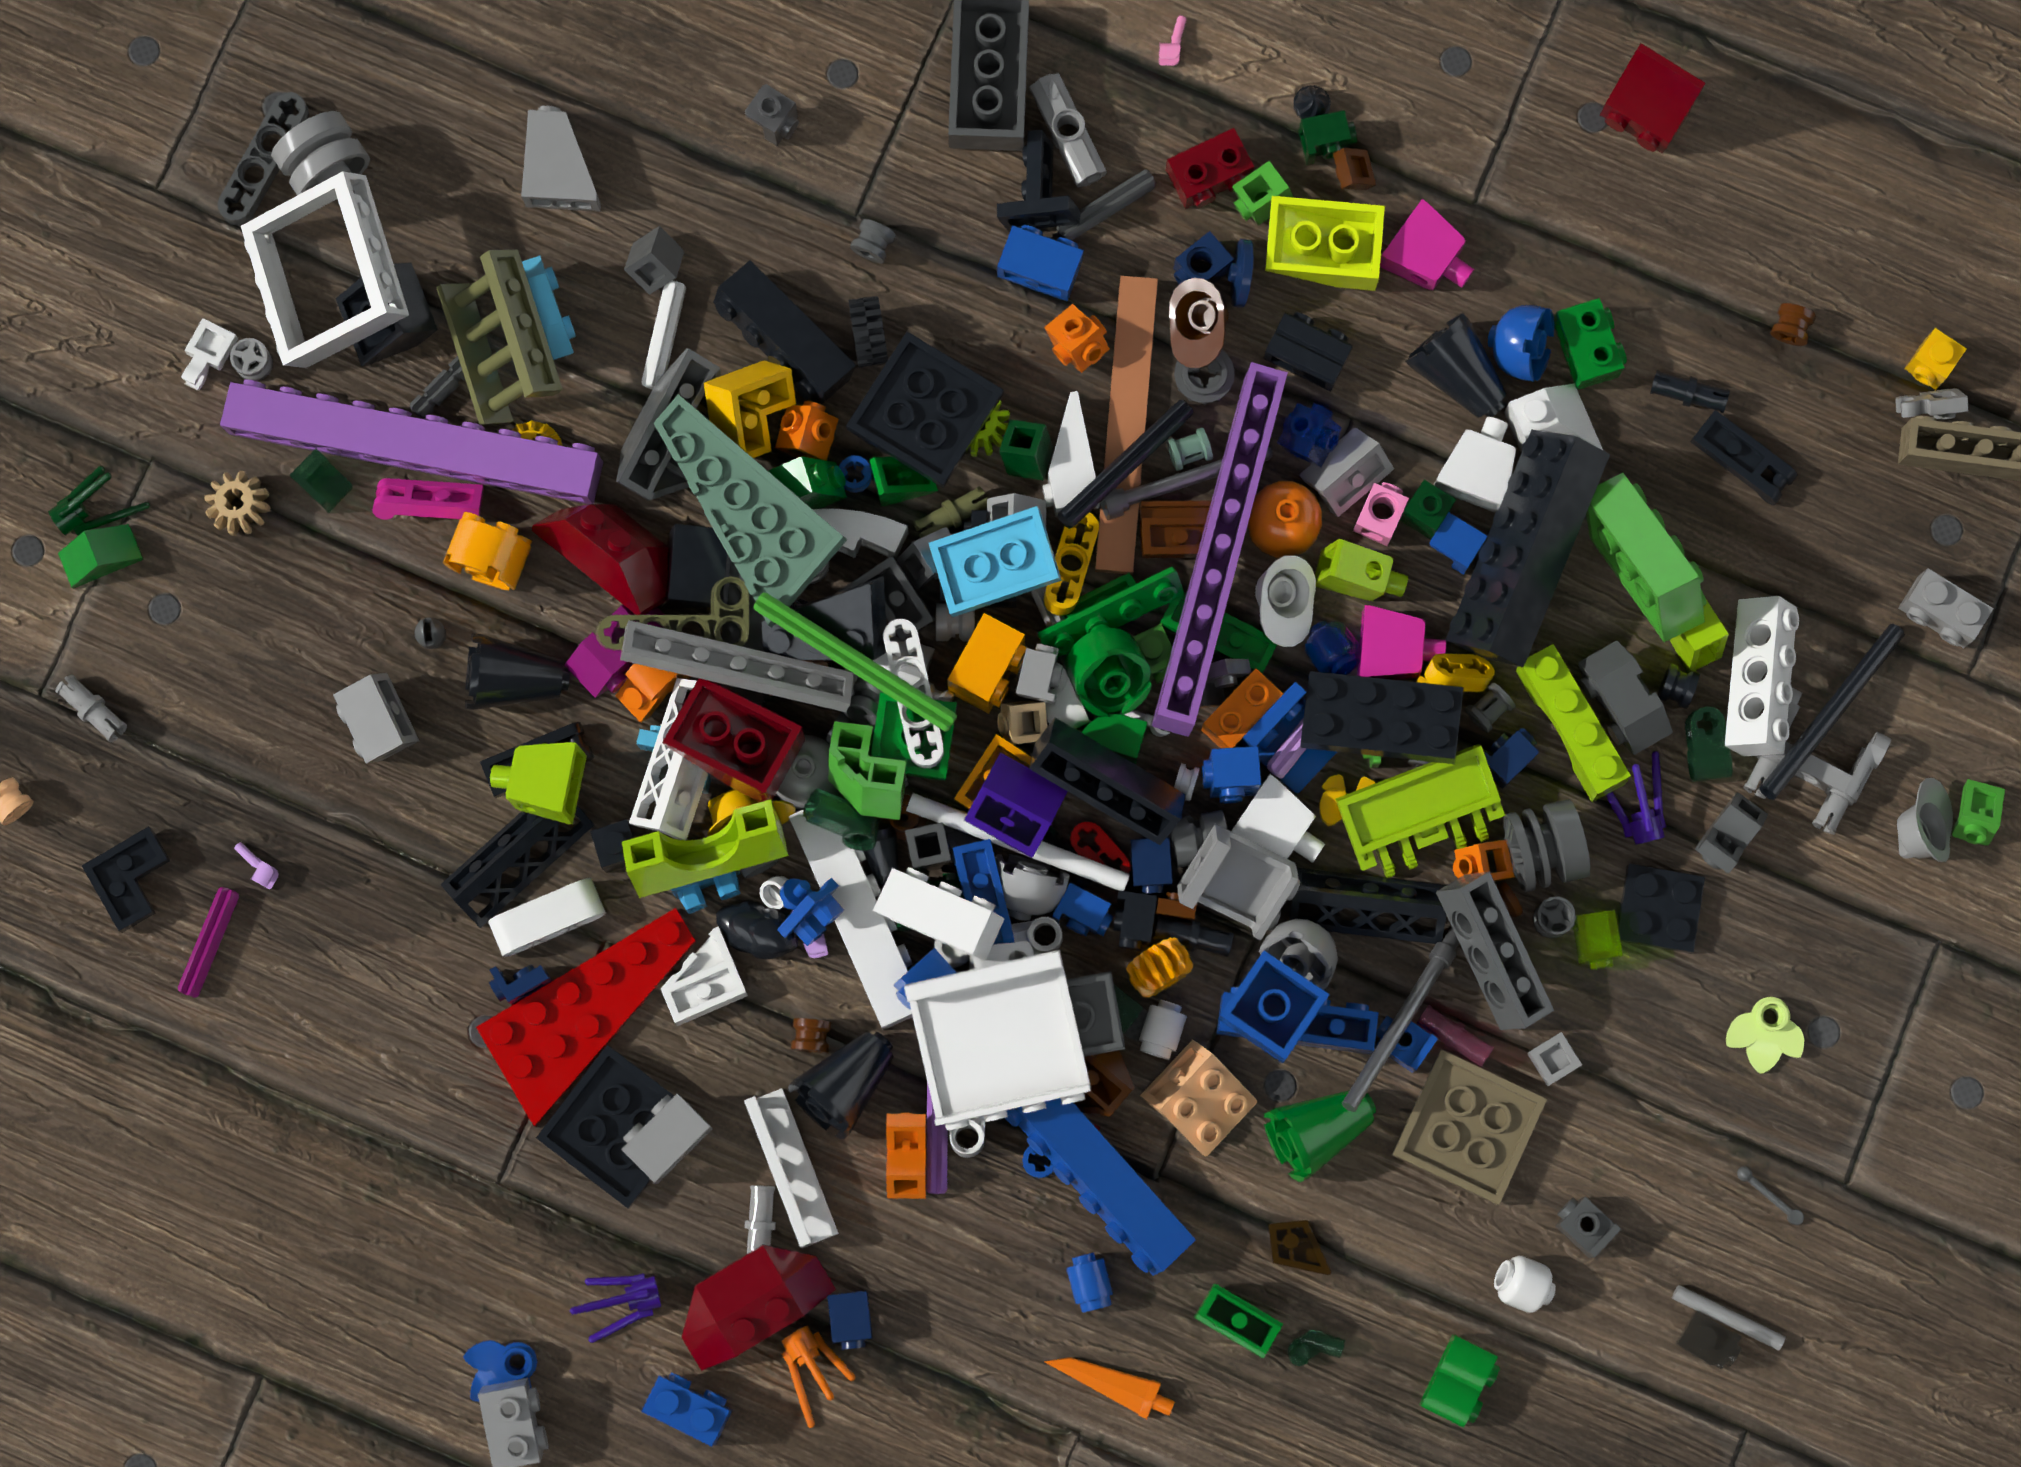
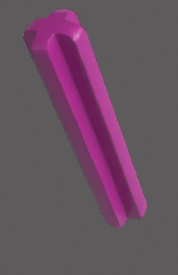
M220 887L217 890L178 985L180 993L194 998L199 996L239 899V894L236 891L226 887Z

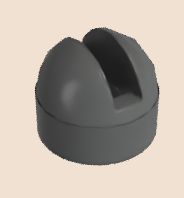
M428 617L417 623L414 635L422 647L435 649L444 643L446 629L438 619ZM431 623L433 641H426L425 625Z

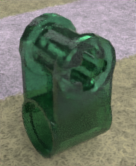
M1703 707L1693 711L1687 716L1684 726L1688 750L1687 764L1691 781L1700 782L1731 778L1733 764L1731 751L1725 746L1726 724L1723 714L1714 707ZM1703 717L1705 721L1712 722L1713 725L1706 732L1705 729H1698L1697 722L1703 720Z

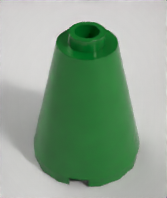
M1348 1090L1273 1108L1264 1114L1265 1118H1270V1122L1264 1124L1270 1145L1281 1164L1288 1161L1294 1170L1288 1174L1298 1182L1309 1179L1373 1124V1114L1376 1113V1107L1367 1093L1355 1112L1347 1110L1342 1105L1343 1100L1350 1091Z

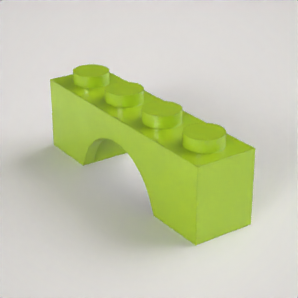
M1554 644L1528 657L1524 668L1518 666L1516 673L1534 704L1545 712L1559 733L1569 754L1573 771L1591 802L1625 785L1631 777L1629 771Z
M771 799L733 810L730 822L722 830L706 838L677 840L657 831L622 841L626 871L639 898L788 856L783 827Z

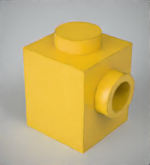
M1934 328L1924 339L1905 367V370L1910 372L1920 383L1931 386L1936 390L1947 379L1967 348L1937 328Z

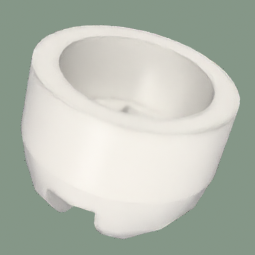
M775 876L761 885L760 897L766 906L773 909H780L784 906L780 897V889L789 879L784 876Z

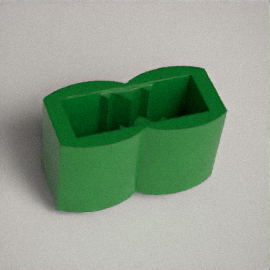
M1452 1335L1421 1398L1419 1406L1463 1428L1467 1421L1474 1423L1483 1406V1402L1478 1400L1484 1385L1491 1388L1499 1373L1500 1366L1495 1364L1498 1356L1456 1335Z

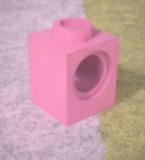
M1383 482L1380 486L1374 483L1353 532L1388 546L1409 498L1403 496V490L1395 485ZM1379 503L1386 504L1390 507L1392 516L1388 519H1379L1374 515L1372 507Z

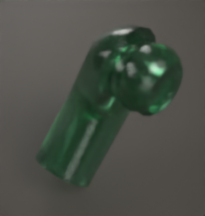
M1309 1330L1291 1342L1287 1351L1288 1357L1295 1366L1306 1365L1308 1360L1320 1352L1340 1358L1346 1340L1317 1330Z

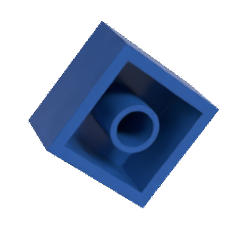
M1264 950L1218 1017V1020L1283 1063L1330 994Z

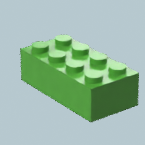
M1621 473L1597 486L1586 513L1589 536L1663 642H1666L1705 622L1703 606L1707 602L1700 587V583L1704 582V578L1698 565L1694 561L1689 563L1685 558L1684 549L1679 539L1675 535L1669 536L1666 532L1665 523L1660 513L1656 509L1650 510L1647 506L1646 497L1641 487L1637 483L1632 485L1625 474Z

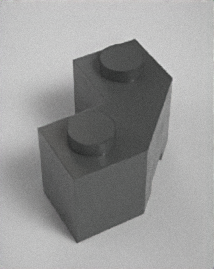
M1617 640L1578 662L1583 676L1579 680L1580 686L1590 700L1595 697L1606 709L1611 722L1607 729L1611 738L1618 746L1623 744L1635 755L1673 733L1664 705L1656 692L1653 694L1649 693L1648 687L1640 677V674L1643 672L1636 659Z

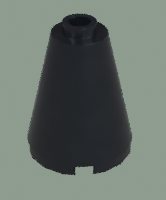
M1462 312L1446 323L1449 326L1448 329L1444 327L1439 332L1435 331L1408 356L1409 358L1405 362L1414 371L1477 418L1483 415L1493 417L1506 405L1502 399L1507 393L1469 318Z
M471 634L470 639L473 643H477V647H469L465 690H469V696H473V700L465 699L466 709L477 710L560 698L561 690L568 691L570 671L563 667L562 659L482 634Z
M865 1032L795 1078L789 1084V1092L797 1090L800 1095L795 1099L796 1103L820 1127L827 1130L830 1126H833L839 1130L835 1137L845 1139L852 1132L894 1059L891 1053L893 1046L881 1033L876 1032L873 1035Z

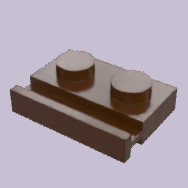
M1212 500L1141 501L1139 511L1141 517L1142 558H1196Z

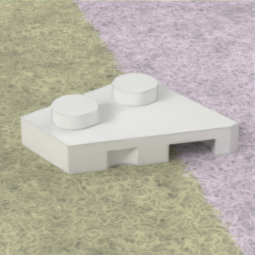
M719 926L709 933L710 937L696 953L692 952L683 962L681 970L677 974L672 975L661 987L662 994L676 1026H680L748 996Z

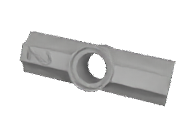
M1049 74L1038 79L1030 86V91L1051 132L1052 142L1059 149L1077 188L1097 182L1107 174V171L1085 128L1084 118L1077 111L1060 74ZM1070 124L1075 126L1078 131L1073 136H1064L1058 129L1062 125Z

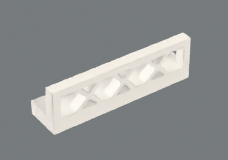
M677 678L629 823L637 827L660 831L676 839L687 840L708 772L662 743L683 706L687 689L692 690L697 682ZM668 764L669 768L666 777L660 781L661 769ZM656 801L657 805L652 820L645 819L649 805Z
M783 1088L759 1098L754 1096L744 1100L800 1247L805 1248L839 1234Z

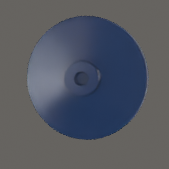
M1239 240L1234 261L1229 265L1228 281L1231 282L1230 295L1233 307L1243 308L1249 296L1254 258L1252 240Z

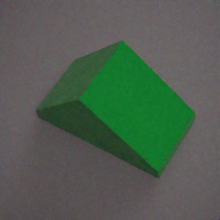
M874 457L870 459L871 471L881 507L938 491L936 483L893 457Z
M129 524L83 531L58 553L73 589L144 560Z

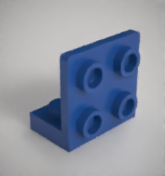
M1296 682L1247 732L1241 741L1243 747L1258 746L1259 762L1266 768L1269 760L1304 718L1306 704L1304 696L1306 691ZM1306 749L1283 778L1278 779L1293 793L1299 794L1337 752Z

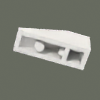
M1078 391L1070 392L1048 472L1049 484L1042 485L1046 507H1054L1055 517L1096 478ZM1100 503L1094 509L1100 508Z

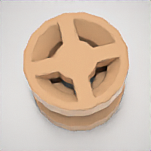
M13 777L0 782V822L2 825H8L19 819L31 808L34 802L29 795L21 793L19 783Z

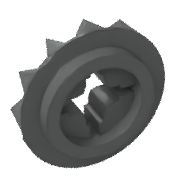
M1221 350L1219 356L1210 365H1207L1208 372L1215 373V377L1209 378L1206 389L1203 388L1200 378L1193 375V373H1198L1200 368H1188L1177 361L1174 377L1178 391L1182 392L1189 401L1199 402L1204 405L1220 401L1231 390L1235 377L1234 365L1226 352Z

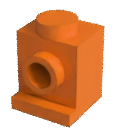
M1506 840L1480 843L1454 850L1456 859L1453 863V872L1455 876L1460 878L1466 874L1489 872L1487 852L1493 851L1497 872L1490 874L1494 882L1514 878Z

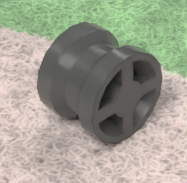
M863 219L859 226L861 231L859 237L852 240L850 249L869 261L882 264L886 259L885 250L889 244L894 242L896 234L878 222Z

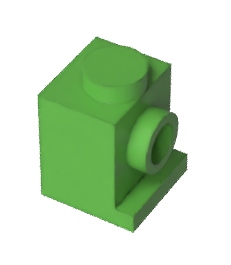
M1270 161L1232 186L1238 197V200L1234 202L1236 209L1245 221L1252 217L1257 225L1270 218L1272 196L1294 198L1289 186Z

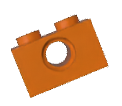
M1255 668L1203 723L1201 731L1221 749L1237 748L1247 732L1276 703L1283 693Z

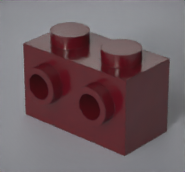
M1235 128L1167 159L1166 172L1185 209L1193 205L1196 208L1204 207L1216 199V194L1227 189L1230 192H1235L1232 186L1254 171V165Z

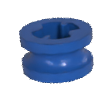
M850 456L842 460L839 467L845 476L846 483L844 489L857 493L868 488L872 480V471L867 460L860 456ZM854 466V470H856L857 466L862 467L861 474L863 480L856 483V479H854L853 483L847 481L849 477L847 468Z
M1029 1146L1022 1158L1025 1171L1035 1178H1045L1052 1174L1054 1167L1052 1162L1049 1167L1044 1165L1045 1171H1035V1165L1028 1162L1030 1154L1035 1156L1034 1150Z

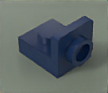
M529 965L513 975L515 981L510 984L500 968L495 966L490 969L494 977L489 982L493 992L500 1002L506 999L511 1005L552 982L548 972L541 965L537 968Z

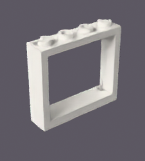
M342 171L241 226L245 239V248L250 255L255 272V281L260 289L266 308V317L271 324L277 344L276 350L284 366L307 368L409 316L366 175ZM338 199L371 308L305 342L272 233Z

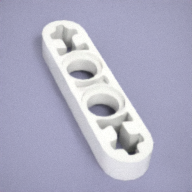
M905 619L891 621L883 632L890 672L898 676V672L903 666H916L921 676L912 686L932 698L916 627ZM903 628L905 634L911 633L912 637L906 639L908 654L916 651L917 657L905 656L897 661L893 660V656H901L899 644L896 641H890V638L895 636L896 629ZM897 701L912 762L921 768L936 766L944 754L940 729L926 719L920 723L912 722L906 715L907 707ZM933 726L934 732L926 731L929 745H936L937 750L932 751L931 759L924 760L922 754L915 753L916 749L921 748L919 733L910 736L909 731H922Z

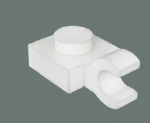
M202 318L185 348L186 354L193 357L181 377L186 381L185 384L199 391L207 378L210 366L219 371L222 369L233 346L238 341L236 334Z

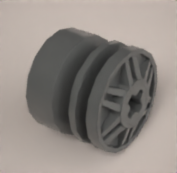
M1570 799L1545 804L1543 806V823L1539 824L1536 815L1530 808L1522 812V822L1516 812L1505 814L1504 840H1506L1509 848L1513 872L1524 893L1536 889V878L1542 888L1549 887L1551 885V868L1555 869L1563 883L1590 876V858L1584 830L1578 812Z

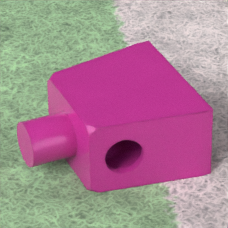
M1423 199L1383 252L1380 260L1381 268L1432 291L1444 276L1462 288L1475 270L1457 258L1466 243L1465 238Z
M1365 605L1361 617L1357 676L1389 680L1419 678L1422 672L1423 661H1431L1436 654H1445L1446 640L1424 638L1425 620Z

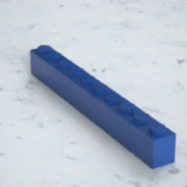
M934 948L893 986L898 990L896 992L898 999L905 1007L911 1010L910 1002H907L904 989L906 984L957 972ZM1061 1098L1045 1101L1046 1108L1033 1112L1023 1113L1022 1107L1007 1110L1008 1117H1005V1119L1015 1127L1019 1125L1028 1136L1027 1142L1037 1154L1040 1156L1045 1155L1053 1163L1055 1175L1064 1184H1071L1081 1195L1079 1197L1081 1204L1090 1213H1097L1107 1224L1105 1226L1107 1233L1117 1243L1121 1244L1123 1242L1133 1253L1131 1256L1133 1262L1143 1272H1150L1153 1276L1163 1272L1196 1240L1074 1103L1062 1104Z

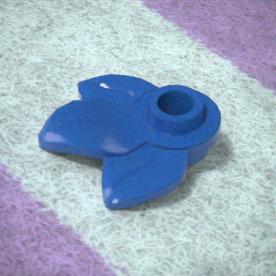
M494 1340L482 1341L469 1348L463 1356L470 1366L478 1369L470 1391V1398L473 1401L479 1402L478 1393L483 1386L528 1378L531 1388L530 1376H532L536 1369L537 1356L533 1348L526 1343L512 1342L504 1346ZM519 1354L523 1356L525 1365L521 1368L513 1367L510 1362V1358L513 1355Z

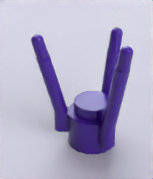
M1654 751L1652 753L1654 809L1649 808L1638 764H1634L1632 770L1641 812L1631 814L1633 822L1629 821L1614 793L1611 792L1606 795L1622 824L1625 838L1633 836L1635 845L1665 838L1663 828H1666V823L1663 816L1659 753Z
M644 1273L634 1276L586 1278L585 1284L588 1286H632L625 1287L626 1294L572 1307L570 1313L575 1315L623 1303H628L630 1310L638 1309L636 1312L589 1336V1342L594 1343L641 1318L653 1316L652 1309L662 1307L655 1277L645 1278Z

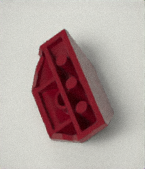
M588 504L560 509L532 526V531L635 615H645L666 602L669 547L616 505Z
M762 1244L695 1285L681 1338L702 1371L737 1357L803 1317L823 1301L827 1295L835 1291L836 1288L816 1255Z

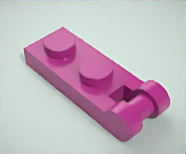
M385 478L377 484L376 499L374 500L372 511L377 518L382 520L391 519L394 515L460 520L464 512L480 516L483 485Z

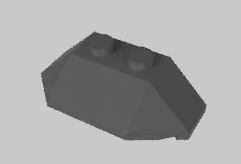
M689 348L684 350L656 382L621 449L616 482L647 500H653L689 487L687 479L677 462L673 459L654 422L678 394L709 420L704 382L721 376L719 366Z

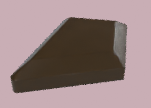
M1308 1220L1268 1224L1272 1263L1323 1275L1331 1274V1270Z

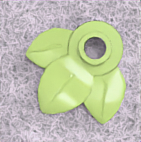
M1766 997L1756 1002L1750 1013L1741 1014L1731 1022L1726 1035V1045L1730 1048L1746 1047L1750 1064L1759 1074H1763L1775 1066L1782 1053L1790 1057L1800 1058L1804 1049V1036L1802 1030L1790 1020L1788 1006L1779 998ZM1767 1009L1774 1011L1776 1014V1021L1773 1024H1769L1764 1020L1763 1015Z

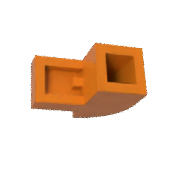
M634 663L625 675L628 679L615 697L641 723L649 719L666 695L673 691L677 678L689 680L691 676Z
M908 1112L887 1114V1198L926 1199V1114Z

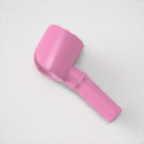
M1178 16L1171 43H1160L1159 65L1174 66L1179 63L1180 43L1187 20L1186 17Z

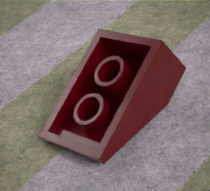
M1640 43L1606 101L1600 116L1604 117L1605 122L1614 130L1624 132L1625 130L1636 137L1638 144L1646 150L1652 152L1657 150L1664 154L1689 115L1706 83Z
M698 678L662 743L733 789L759 802L770 799L773 800L803 746L805 736L802 726L711 681Z

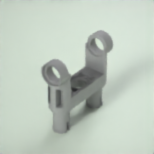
M1792 688L1793 697L1788 708L1787 722L1789 728L1801 707L1797 704L1802 692ZM1876 732L1866 749L1862 747L1849 774L1812 754L1808 757L1795 776L1824 790L1827 794L1820 811L1812 822L1816 828L1820 829L1821 826H1824L1829 817L1823 831L1829 834L1836 833V829L1848 805L1852 806L1853 803L1857 802L1873 768H1877L1887 752L1891 738ZM1785 741L1784 754L1756 756L1759 760L1743 788L1747 792L1752 793L1753 790H1756L1759 781H1761L1755 796L1766 799L1760 791V786L1793 745Z

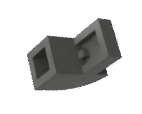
M1736 792L1704 834L1695 850L1702 854V858L1708 865L1718 870L1722 869L1729 874L1738 863L1744 849L1762 828L1768 814Z
M943 822L905 830L912 867L919 872L954 867L953 847L983 841V839L944 826Z

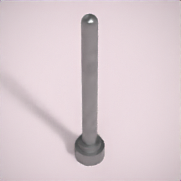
M1270 447L1267 449L1265 461L1270 460L1273 455ZM1222 460L1126 491L1123 488L1117 490L1115 488L1100 502L1105 518L1111 520L1123 516V511L1129 510V505L1216 478L1219 475Z

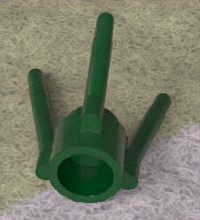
M99 466L68 496L57 502V506L48 512L55 525L65 536L73 530L79 536L83 531L150 508V504L144 502L85 522L84 519L89 516V513L82 502L112 478L111 473L107 472L97 479L105 471L103 466Z

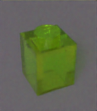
M1615 910L1576 916L1573 932L1579 965L1590 963L1591 970L1613 967V960L1623 956Z

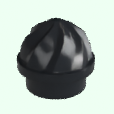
M1309 85L1301 88L1296 93L1293 107L1296 115L1300 119L1328 114L1331 100L1323 88Z

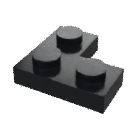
M148 826L82 865L83 870L119 932L123 933L155 914L137 880L170 862V859L153 829Z

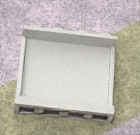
M1060 950L910 983L904 986L907 1002H910L936 1116V1126L945 1124L946 1130L958 1129L968 1126L969 1118L982 1115L985 1122L1008 1117L1007 1110L1022 1107L1023 1113L1033 1112L1046 1108L1045 1101L1061 1098L1062 1104L1084 1100V1092L1091 1091Z

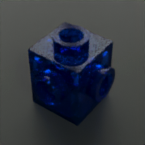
M1297 403L1294 411L1285 419L1283 432L1277 444L1291 455L1322 468L1329 452H1332L1338 444L1339 433L1342 427L1331 419L1333 413L1328 409L1313 403L1311 408Z

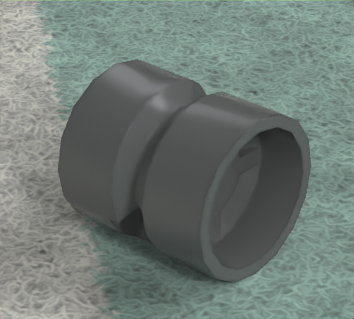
M1222 810L1201 813L1198 820H1194L1190 815L1181 817L1179 823L1170 833L1177 868L1187 867L1191 864L1215 824L1227 829Z

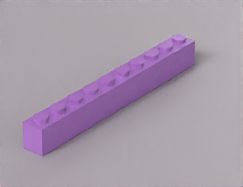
M1251 362L1244 377L1152 727L1189 737L1195 725L1288 372Z
M244 380L243 384L230 382L220 426L229 435L584 504H594L603 460L598 453L594 452L595 448L589 445L573 443L572 448L560 446L557 440L544 436H536L535 441L523 439L520 433L508 429H499L498 434L484 431V426L472 422H462L461 427L448 424L447 419L435 415H426L425 419L411 417V412L399 408H389V412L375 410L374 405L363 401H353L352 405L338 403V398L326 394H316V398L302 396L301 391L290 387H280L279 391L266 389L265 384L254 380Z

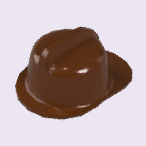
M1191 278L1183 281L1173 291L1169 302L1171 347L1179 363L1188 368L1199 369L1210 365L1219 356L1224 346L1225 327L1228 323V309L1219 290L1213 283L1203 278Z

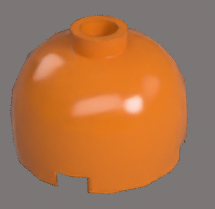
M1278 481L1265 486L1255 495L1247 525L1252 542L1262 552L1276 558L1305 553L1316 542L1322 528V510L1316 496L1307 487L1294 481Z

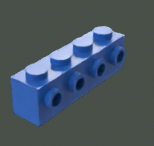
M1231 987L1230 993L1223 992L1219 1016L1237 991V987ZM1326 999L1296 1044L1371 1054L1375 1048L1379 1012L1369 1011V1005L1360 1003H1346V1008L1330 1006L1331 1000ZM1218 1020L1217 1034L1244 1038Z

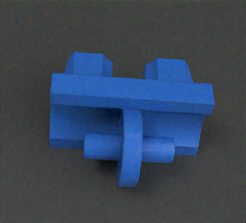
M792 878L784 883L780 889L781 900L786 909L794 910L777 929L784 938L795 932L806 946H809L827 930L826 926L842 914L844 909L832 896L839 887L833 878L827 880L818 892H813L809 882Z

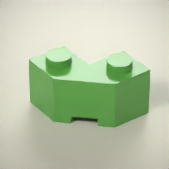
M834 721L829 748L828 780L861 815L900 820L905 792L906 761L871 757L873 726Z

